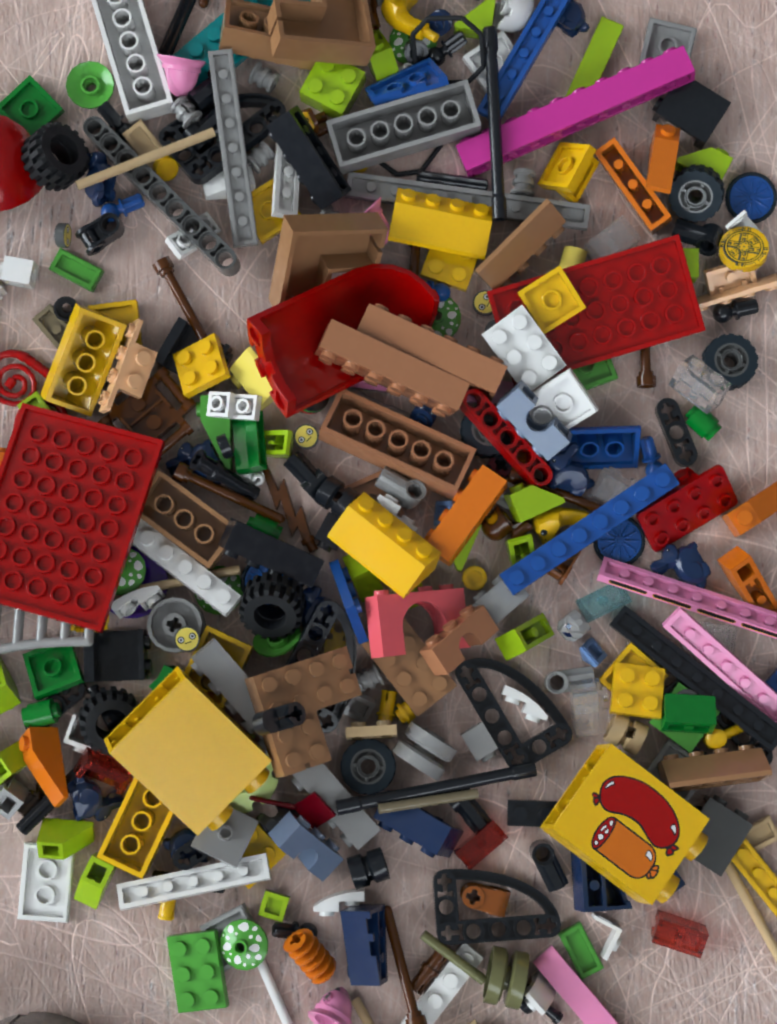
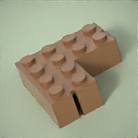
M273 0L267 16L273 58L359 66L368 65L376 48L368 0H310V2Z
M378 212L284 215L268 298L272 307L331 280L332 273L349 272L362 266L380 264L383 253L380 248H384L388 228Z
M347 646L244 679L255 714L292 702L300 703L305 709L306 717L303 724L262 735L268 755L272 760L271 764L276 778L286 777L306 770V768L332 760L316 710L362 695L356 674H350L349 669L353 668Z

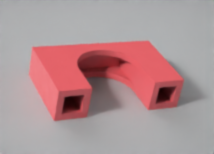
M453 584L439 585V590H433L432 586L417 587L418 592H410L404 599L397 593L389 594V590L374 591V596L365 597L371 659L406 655L403 620L407 610L414 604L423 607L429 613L433 622L434 635L442 632L443 625L453 619L456 620L460 616L459 612L466 607L464 588H454ZM463 637L460 639V649L471 648Z

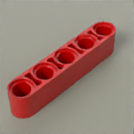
M479 389L468 390L460 406L461 411L528 485L542 487L550 483L553 473L549 465L534 452L531 445L525 439H522L516 433L512 424L509 421H505L499 415L498 409ZM467 396L475 397L477 400L475 408L467 404ZM485 414L492 416L494 420L492 426L485 424L483 419ZM502 432L509 435V445L502 443L500 439ZM519 451H523L527 456L525 464L521 463L517 458ZM536 469L543 473L542 482H538L534 477Z

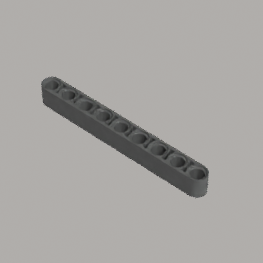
M92 116L85 120L83 124L85 134L100 152L106 154L107 159L114 166L138 157L100 117ZM101 128L99 133L93 134L95 129ZM117 144L114 150H109L111 145ZM147 164L122 173L223 275L230 277L239 272L241 264L235 252ZM150 176L146 183H140L142 178ZM160 193H166L163 199H157ZM177 209H183L180 215L173 216ZM195 225L200 226L196 232H189L191 227ZM216 242L214 248L206 249L208 243ZM228 258L233 259L229 266H222L224 260Z

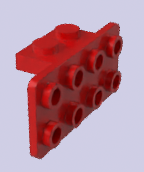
M715 465L700 475L696 474L689 467L678 470L674 476L680 484L636 514V518L653 551L658 552L668 544L677 541L737 504V497L721 465Z

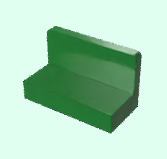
M670 693L664 695V716L661 721V731L713 733L717 725L716 698L714 696Z

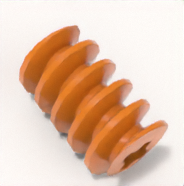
M299 929L287 937L283 945L284 950L289 953V956L300 966V969L305 972L306 976L312 979L311 982L313 984H322L331 978L336 969L335 958L330 955L329 951L325 949L324 945L319 942V939L314 936L311 930Z

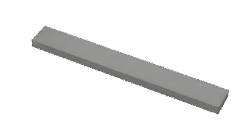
M232 49L208 51L233 247L258 246Z

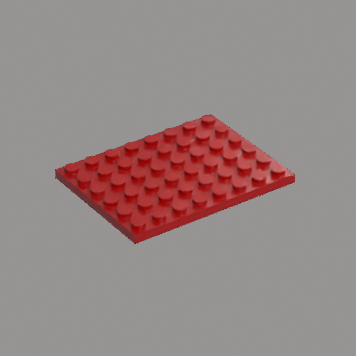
M22 403L0 465V605L103 633L165 446L164 440Z

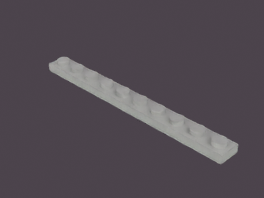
M348 172L347 183L352 190L345 195V198L375 202L381 196V203L394 205L397 189L402 188L427 194H437L438 196L451 199H461L475 204L481 203L492 207V191ZM505 193L507 220L523 222L545 199ZM548 199L566 220L562 225L564 228L587 231L590 205Z

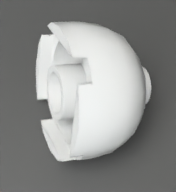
M501 0V3L497 2L493 16V26L504 32H519L525 28L536 9L534 7V0Z

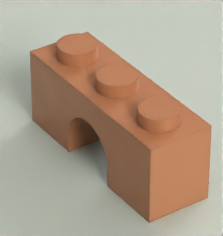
M469 605L463 608L456 620L453 619L443 625L442 632L431 636L425 641L426 645L419 652L435 676L449 675L466 660L459 648L462 637L469 646L483 645L499 631L484 605L474 607Z

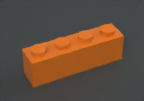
M615 137L596 150L595 156L652 235L672 221V216L655 192L646 190V180Z
M483 464L479 470L475 468L467 479L469 484L466 488L458 490L453 498L455 503L450 510L446 508L438 519L440 523L436 529L431 528L424 537L427 542L441 552L439 560L449 567L508 487L506 479Z

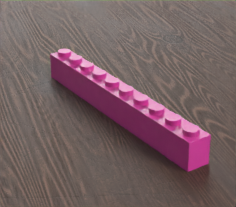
M684 46L678 48L671 47L664 51L662 55L655 58H646L633 68H623L617 75L610 78H600L592 86L587 88L580 87L574 90L571 95L564 98L557 97L544 107H534L521 117L507 119L501 125L503 164L695 80V69ZM489 128L483 130L482 134L475 137H466L459 144L455 145L468 177H475L491 170Z

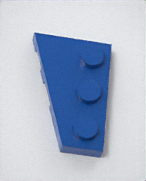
M429 57L364 89L367 97L376 106L449 85L447 75Z
M338 559L329 562L358 643H365L369 640L359 613L363 611L358 597L353 599L357 594L352 582H350L352 580L347 567L341 568Z

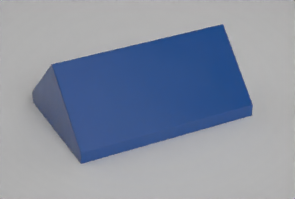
M641 425L572 427L568 429L573 434L571 441L576 442L579 446L577 453L571 458V461L580 462L585 469L638 468Z

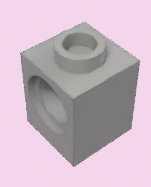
M482 721L460 734L476 761L481 759L483 762H486L496 755L494 751L498 747Z

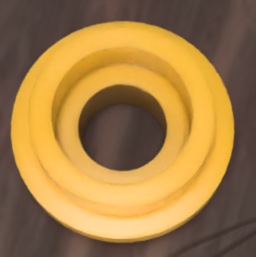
M405 701L401 704H396L398 709L394 713L402 724L406 721L410 724L416 716Z

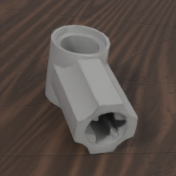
M387 466L383 468L374 485L397 498L400 505L406 509L415 508L427 492L424 483L417 479L409 480ZM408 491L414 493L416 497H412Z
M588 666L550 672L544 679L545 688L554 694L595 688L593 668ZM555 675L560 676L563 681L562 687L557 690L550 686V679Z

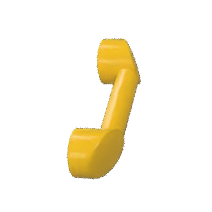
M736 725L724 730L714 729L712 734L703 735V743L709 749H719L727 743V739L744 731Z

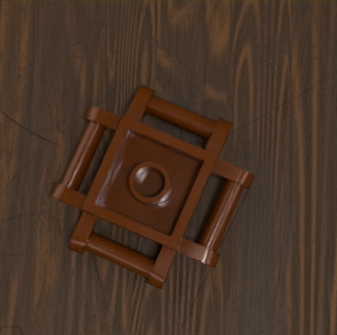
M162 367L153 377L148 379L142 398L137 399L129 396L118 406L113 402L111 412L101 418L98 423L115 427L113 422L119 419L128 431L161 439L179 424L181 427L164 441L163 455L187 434L190 436L194 432L183 417L197 403L192 398L188 399L183 395L181 388L169 376L170 372L168 369ZM161 381L182 405L178 410L172 406L156 387ZM117 391L115 399L119 397L123 392Z

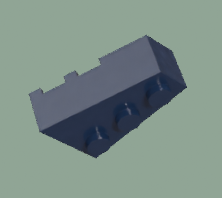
M422 808L379 814L377 809L373 816L380 821L378 826L389 832H392L394 829L401 834L399 836L401 840L410 845H413L414 842L422 846L420 851L432 858L435 855L450 858L464 832Z
M571 852L574 910L595 912L633 909L625 892Z
M360 904L359 906H350L340 911L348 962L347 974L351 985L381 986L388 981L385 904Z

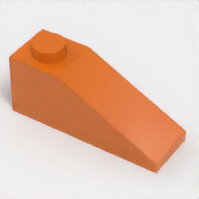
M656 124L649 148L646 190L671 193L679 147L680 128L669 124Z
M777 481L722 516L734 537L744 534L777 512Z
M736 546L717 560L727 579L744 602L777 612V601L748 553Z
M29 727L19 739V749L23 753V761L52 805L60 807L69 796L58 727Z

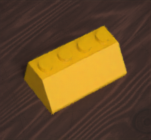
M398 188L388 241L485 260L492 226V207L481 203L466 202L461 199L441 197L437 194H427L412 189Z
M75 303L40 393L42 398L47 402L91 417L127 325L98 311Z
M365 492L347 506L327 535L332 542L403 599L435 570L441 555L438 549Z

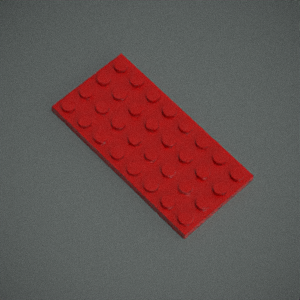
M679 234L564 268L563 271L586 308L544 335L567 365L556 373L560 374L569 368L572 370L705 331ZM544 275L487 291L495 323H498L521 305L527 310L517 292ZM512 378L513 385L515 386L517 383Z

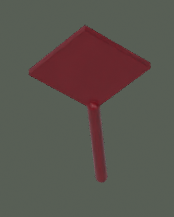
M316 791L295 804L257 796L249 797L251 801L296 810L299 815H302L311 824L312 829L319 827L336 816V813Z

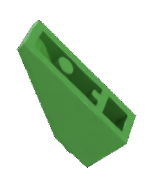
M200 395V402H196V416L200 417L224 467L233 471V457L226 460L216 440V436L225 433L233 450L232 419L206 416L209 395Z

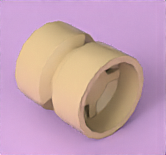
M613 714L604 733L603 740L612 743L614 746L621 744L623 750L636 756L646 739L649 726L637 720L630 722V717L626 715ZM627 731L630 732L629 737L625 736Z

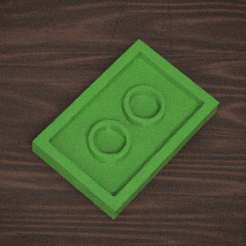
M213 929L169 935L167 943L178 1013L228 1007L229 999L222 955L219 948L218 930Z

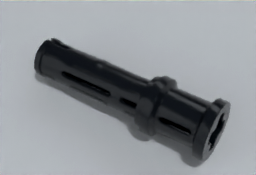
M203 449L198 450L192 457L190 469L202 472L208 480H217L238 494L253 501L259 496V487L224 467L221 460H214L209 457Z

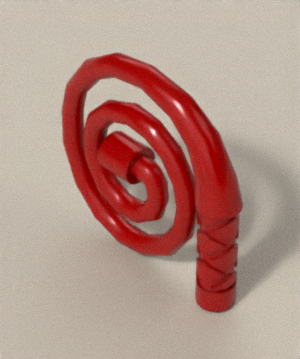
M13 349L0 352V360L8 357L17 358L47 378L50 369L29 353ZM11 363L0 370V393L7 398L17 399L27 391V380L20 374L9 377L4 383L7 388L12 390L17 384L16 380H20L22 388L19 392L12 393L4 389L1 382L2 376L11 369H20L29 376L32 384L28 397L36 392L37 381L28 367L22 364ZM0 396V403L16 407L23 401H11Z

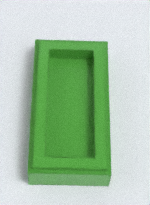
M62 248L59 249L49 267L50 271L92 293L104 274V270Z
M580 921L559 931L558 935L581 980L604 969Z

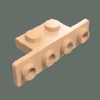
M726 265L704 270L703 274L708 294L697 297L700 312L709 309L711 305L729 304L732 302V299L738 297H752L756 294L755 292L761 290L772 291L777 289V273L757 279L755 270L742 272L743 270L736 269L734 271Z
M138 318L126 327L124 332L126 340L124 345L118 348L115 356L118 359L115 368L110 370L107 381L110 382L107 391L104 390L99 398L98 404L101 405L99 412L103 414L111 410L117 391L137 399L142 398L158 352L136 343L144 321Z

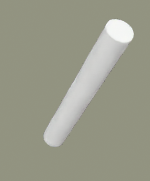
M264 959L257 968L282 1024H293Z

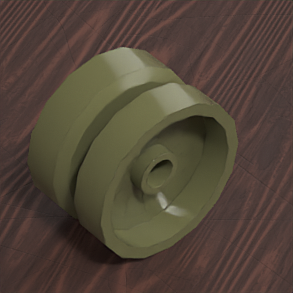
M493 945L486 971L487 978L484 982L483 1003L496 1005L500 1001L504 990L503 1001L505 1007L516 1010L520 1009L528 981L529 953L516 950L512 954L508 965L507 949Z

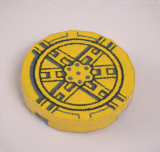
M748 226L730 229L722 236L719 242V257L722 263L734 271L738 269L743 270L742 272H750L758 269L765 263L769 253V242L765 235L759 230Z

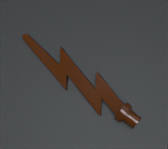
M267 465V470H263L275 509H278L281 502L292 537L297 528H299L302 538L301 544L307 547L310 554L317 551L319 548L314 541L316 540L315 536L311 535L303 506L300 507L296 515L285 479H283L278 489Z

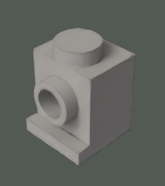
M14 777L7 784L3 783L0 786V814L8 820L22 806L29 791L28 787Z

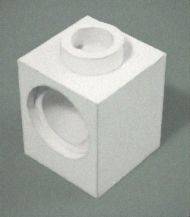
M5 255L4 261L0 263V280L5 285L34 290L39 266L34 260Z

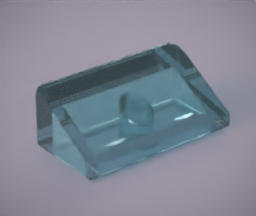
M607 585L575 602L581 615L589 623L632 602V599L625 589Z

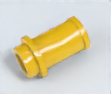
M381 690L379 712H376L378 720H391L393 722V717H396L394 707L397 692Z
M176 900L160 903L158 919L174 920Z

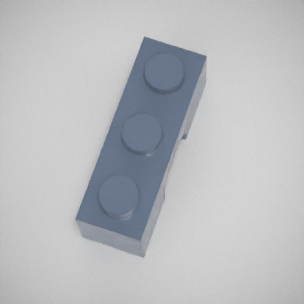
M521 380L499 399L496 406L498 413L505 421L509 420L515 426L516 433L522 439L526 438L532 444V449L539 457H544L549 461L571 442L573 434L557 417H554L546 424H539L531 419L529 411L536 406L538 397Z
M289 811L268 835L283 852L293 859L298 857L308 871L321 881H324L344 860L337 852L340 847L331 838L326 841V836L317 827L311 829V824L302 815L297 818Z

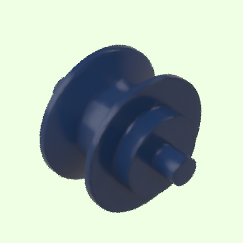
M437 9L429 16L451 15L444 9ZM428 21L430 29L438 33L439 36L445 35L453 25V21Z
M423 405V407L415 406L409 418L431 428L436 420V415L431 412V408Z

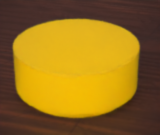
M171 156L155 160L153 164V171L163 181L174 179L178 173V164Z
M470 566L463 572L462 582L467 589L477 591L485 586L487 574L479 566Z

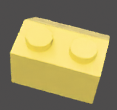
M249 346L229 368L232 374L230 380L237 389L243 387L247 395L261 396L262 411L274 401L269 394L272 388L266 376L261 378L254 359L258 358V355Z

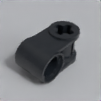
M105 213L93 222L81 227L75 233V236L81 239L87 248V255L92 256L119 239L123 235L125 227L115 214ZM108 219H114L116 222V228L112 231L106 230L107 225L110 223Z

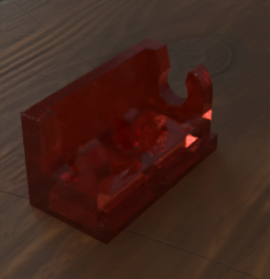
M89 747L85 749L74 766L75 777L81 778L83 775H87L109 784L117 790L116 794L122 795L133 780V775L115 758L103 755L98 751L95 752Z
M491 818V821L486 826L473 833L454 850V853L470 870L504 842L508 836Z
M657 910L655 915L656 924L655 927L652 926L651 928L652 943L701 959L709 937L706 925Z

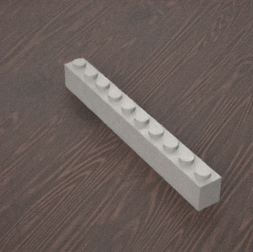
M212 638L191 657L194 661L191 667L200 677L204 674L211 681L208 684L210 689L217 696L222 693L228 700L224 705L233 715L238 712L244 720L241 724L252 734L255 731L252 725L255 711L244 680L249 677L219 642ZM257 734L261 738L258 744L268 753L263 736ZM324 764L306 768V770L292 774L294 777L291 779V782L299 791L305 789L309 794L316 791L336 813V816L328 820L327 823L332 829L337 826L343 832L340 838L349 848L354 845L359 850L381 830L364 810L338 816L335 800L352 796Z

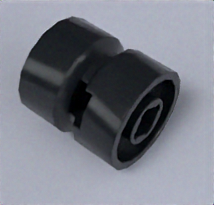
M332 475L320 486L314 501L326 510L331 508V514L339 519L347 506L359 497L360 494L351 487L345 488V483Z
M381 847L367 851L364 857L361 854H357L347 858L356 890L370 886L372 880L379 883L390 879Z

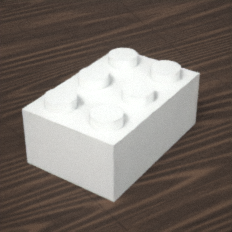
M523 305L481 334L496 356L504 361L503 365L508 366L506 370L515 382L519 383L522 380L531 391L567 366Z

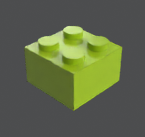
M315 62L299 91L300 100L320 112L324 111L326 115L333 119L347 115L366 83V73L353 65Z

